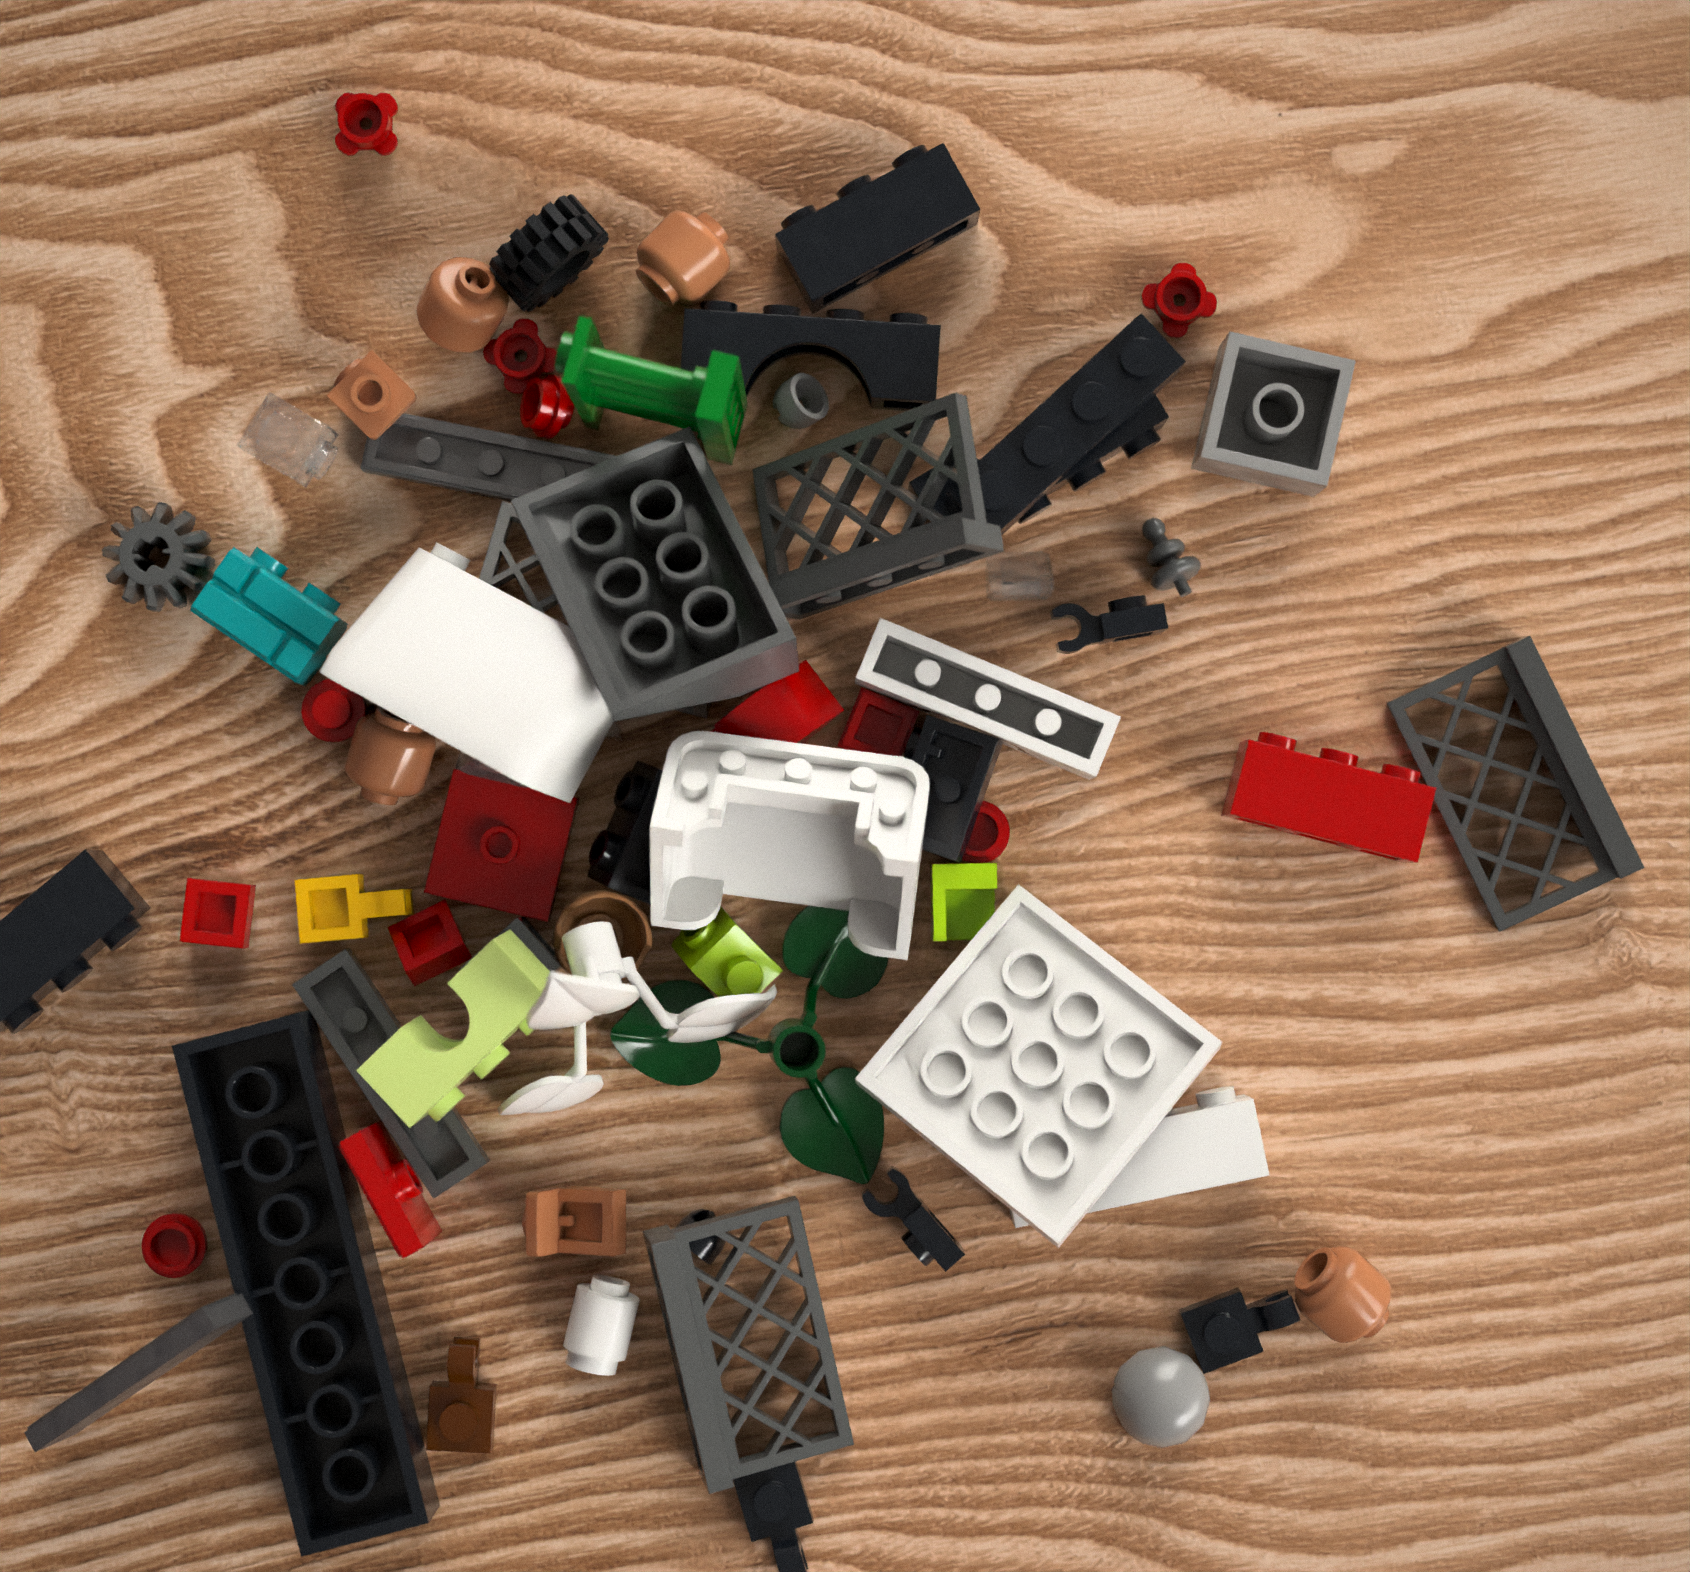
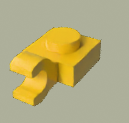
M363 874L294 880L300 944L368 938L367 918L414 914L412 889L365 893Z

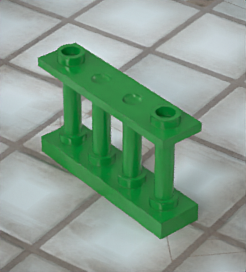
M579 315L574 334L569 332L563 333L556 354L555 372L563 373L561 382L586 428L599 430L604 408L682 429L690 426L692 431L698 433L697 439L702 440L707 459L728 465L733 464L748 407L738 356L712 350L708 368L696 366L695 371L691 372L605 349L593 319Z

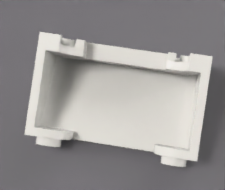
M437 542L431 553L418 548L331 649L320 673L507 777L536 791L570 803L606 737L613 719L569 626L465 572L471 560Z
M692 731L680 735L671 743L667 751L650 823L651 926L680 930H696L707 926L716 918L720 910L722 896L727 894L849 911L848 937L855 947L864 953L874 956L908 960L930 787L928 774L915 761L899 756L709 731Z

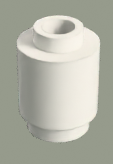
M596 1274L592 1276L591 1283L577 1285L563 1347L568 1350L566 1358L568 1366L596 1375L610 1376L616 1374L618 1362L626 1360L640 1301L639 1297L628 1292L629 1282L613 1276Z

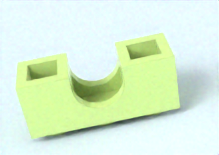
M511 929L492 939L447 983L463 1000L469 1013V1029L464 1039L456 1040L440 1035L420 1015L402 1026L356 1071L409 1128L427 1115L435 1122H438L465 1097L458 1086L473 1071L482 1080L510 1054L503 1043L514 1032L520 1029L528 1036L535 1030L528 1027L526 1015L541 996L550 971Z

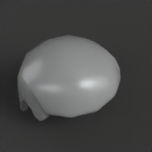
M1166 1346L1140 1350L1120 1366L1114 1380L1115 1385L1112 1388V1403L1121 1425L1130 1436L1142 1444L1165 1448L1186 1443L1203 1426L1210 1404V1392L1204 1374L1188 1355Z

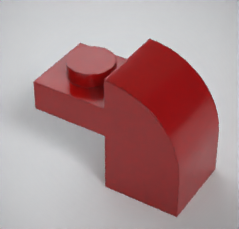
M807 660L799 663L798 672L762 687L714 725L715 728L710 732L803 744L842 713L844 709Z

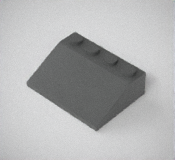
M690 426L511 500L515 513L613 722L740 697L799 671L796 636Z

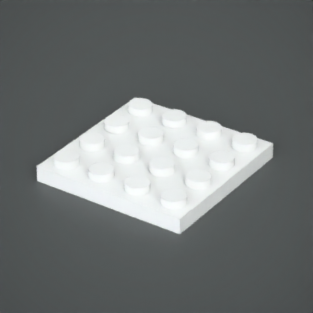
M1018 884L857 1075L855 1081L865 1092L1059 1248L1218 1052L1222 1041Z

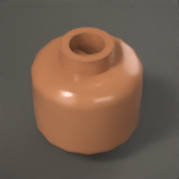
M674 211L667 215L638 245L636 254L640 267L636 270V275L645 288L666 306L672 307L676 302L685 306L695 305L705 297L730 269V257L724 247V244L729 240L728 235L715 219L704 212L695 217L683 211Z
M453 257L442 261L431 273L419 297L416 313L422 330L429 339L440 347L456 353H472L482 349L494 337L508 309L509 295L496 281L493 272L489 269L490 266L486 263L470 257Z
M377 707L376 714L365 715L358 719L345 763V773L355 784L361 786L360 795L363 798L382 805H396L399 797H411L423 791L434 756L436 739L433 735L386 709Z
M1338 1246L1330 1249L1326 1247L1320 1248L1311 1253L1298 1268L1294 1279L1296 1286L1295 1303L1301 1314L1330 1339L1340 1343L1357 1341L1362 1337L1369 1338L1377 1334L1386 1324L1389 1317L1388 1306L1391 1301V1285L1385 1275L1355 1249L1347 1246Z

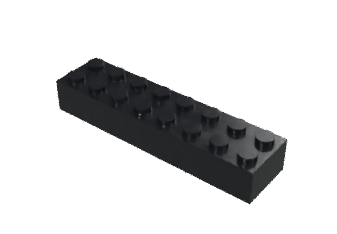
M307 1010L173 1045L172 1049L233 1290L237 1295L242 1294L253 1312V1314L241 1322L301 1557L428 1524L440 1507L358 1182L338 1147L340 1146L339 1142L346 1139L315 1018Z

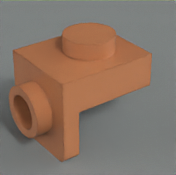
M372 350L363 359L358 358L351 362L338 375L334 382L335 387L326 395L371 440H377L417 399L416 393Z
M555 1186L529 1191L526 1195V1207L522 1217L523 1232L526 1236V1254L534 1257L556 1253L612 1257L626 1254V1189Z

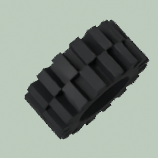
M569 194L567 197L565 195L559 197L554 204L549 202L542 207L540 214L537 216L535 214L531 215L525 220L527 224L521 229H516L509 236L511 240L499 247L496 251L498 255L493 257L489 263L491 266L489 269L493 272L496 281L524 312L533 311L536 306L540 308L548 302L551 296L555 298L561 294L563 287L568 283L570 285L579 278L577 275L582 270H587L594 263L592 259L601 254L604 249L602 246L608 242V233L572 194Z

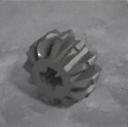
M157 503L152 517H150L145 509L139 506L132 508L131 519L134 527L130 529L118 522L112 524L111 531L114 535L122 538L120 546H105L102 549L104 557L120 562V564L111 568L106 574L108 582L114 585L125 584L122 599L128 603L135 604L144 597L147 610L152 612H160L162 610L166 597L174 607L179 609L186 607L187 596L183 588L187 585L189 588L201 592L206 585L202 579L195 576L197 568L208 570L215 567L214 558L197 553L212 541L210 534L204 530L192 532L196 517L186 510L174 517L172 507L166 503ZM154 547L162 549L164 554L170 556L167 565L163 569L155 566L156 563L148 559Z

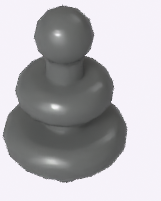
M1148 519L1143 524L1142 532L1144 537L1152 542L1153 548L1148 552L1146 560L1152 567L1162 566L1151 578L1152 587L1158 591H1166L1176 587L1180 597L1189 595L1192 590L1187 581L1199 572L1201 562L1194 556L1179 558L1185 550L1184 543L1179 539L1168 540L1165 535V524L1160 519Z

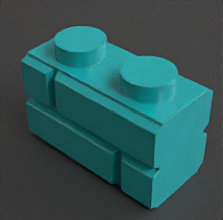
M257 546L250 556L233 547L213 573V578L206 583L191 605L190 611L295 683L306 686L313 679L326 660L328 653H330L347 629L348 623L335 615L341 603L310 582L303 592L299 591L282 579L289 568Z

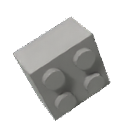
M1229 331L1218 348L1191 469L1315 497L1328 485L1356 361Z

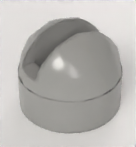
M798 373L782 383L775 391L773 408L777 409L781 414L778 418L781 424L793 429H803L826 416L829 402L824 388L814 377L806 373Z

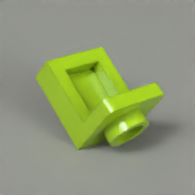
M721 906L716 918L707 926L696 930H681L680 935L671 945L687 967L718 997L761 993L783 971Z

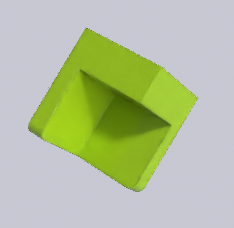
M997 863L930 865L932 941L972 940L995 913Z

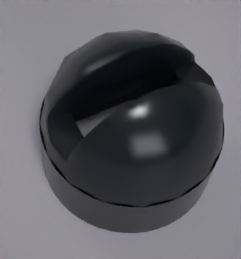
M705 1209L691 1211L681 1219L676 1227L716 1216L714 1212ZM714 1235L689 1242L690 1250L711 1266L723 1250L726 1241Z

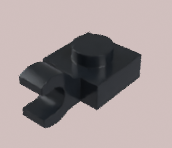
M1145 595L1127 597L1108 602L1109 613H1103L1099 616L1089 614L1083 607L1077 604L1066 603L1059 605L1050 612L1051 620L1065 617L1071 618L1078 624L1079 633L1073 640L1058 642L1056 644L1057 652L1071 654L1089 645H1102L1162 634L1168 629L1164 603L1147 606Z
M890 1167L887 1170V1174L898 1186L896 1197L889 1202H882L867 1188L862 1192V1198L866 1207L880 1217L895 1216L900 1218L908 1228V1231L901 1239L912 1253L925 1266L935 1259L946 1272L965 1255L963 1247L926 1204L912 1191L905 1174L896 1167Z
M1237 1287L1179 1309L1203 1374L1264 1352L1257 1333L1280 1329L1301 1320L1292 1296L1289 1295L1287 1289L1246 1305L1242 1293Z
M797 1461L733 1479L751 1542L770 1537L779 1572H807L809 1567L797 1528L812 1524L814 1518Z

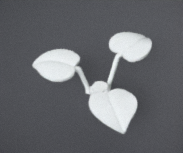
M593 922L576 927L562 936L572 975L550 971L541 996L526 1015L528 1027L531 1029L549 1030L574 1026V1064L564 1076L544 1077L519 1089L497 1108L499 1115H514L525 1112L545 1113L561 1110L589 1099L602 1089L604 1083L601 1075H586V1021L594 1016L626 1008L641 997L663 1028L669 1029L666 1033L668 1041L679 1043L701 1042L728 1035L752 1022L771 1004L777 994L776 986L774 984L766 993L717 997L691 1006L680 1014L669 1013L662 1007L637 972L633 957L621 958L611 923ZM627 977L632 985L622 984L621 979Z

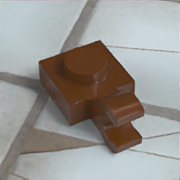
M454 1337L453 1344H450L448 1349L447 1373L449 1381L433 1380L429 1386L426 1450L490 1454L494 1447L497 1384L478 1383L480 1338Z

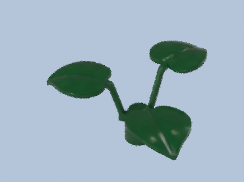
M807 905L789 924L782 943L783 962L792 973L800 977L810 978V981L805 990L804 1008L801 1018H789L780 1021L772 1028L768 1039L732 1032L716 1039L701 1042H670L666 1034L669 1029H665L659 1024L641 997L611 1028L610 1039L630 1065L648 1077L676 1086L701 1083L716 1073L721 1060L717 1041L757 1050L759 1053H769L770 1058L783 1073L795 1078L805 1077L810 1087L792 1093L785 1101L781 1110L779 1123L781 1139L790 1154L801 1164L819 1172L840 1176L859 1184H867L871 1180L883 1145L884 1114L882 1105L856 1084L855 1078L860 1072L852 1067H837L827 1073L821 1081L817 1077V1070L821 1067L826 1053L825 1043L821 1035L813 1028L817 1020L815 1010L817 992L820 985L830 995L837 998L849 999L858 997L869 992L879 983L884 975L889 959L864 953L853 945L848 937L849 911ZM669 980L657 984L650 989L667 1012L680 1014L691 1006L715 998L703 986L689 980Z

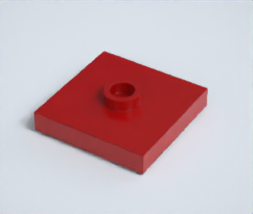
M453 769L424 893L550 922L579 798L573 797L571 802L568 803L525 785Z
M382 1120L339 1142L340 1146L338 1147L399 1257L402 1256L404 1259L424 1248L442 1232L422 1195L423 1188L416 1172L410 1163L401 1157Z

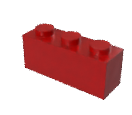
M1259 732L1257 741L1248 739L1239 743L1221 816L1402 863H1418L1436 792V787L1418 783L1420 772L1392 764H1383L1381 773L1357 767L1358 756L1330 748H1321L1319 757L1295 751L1297 740L1268 732Z

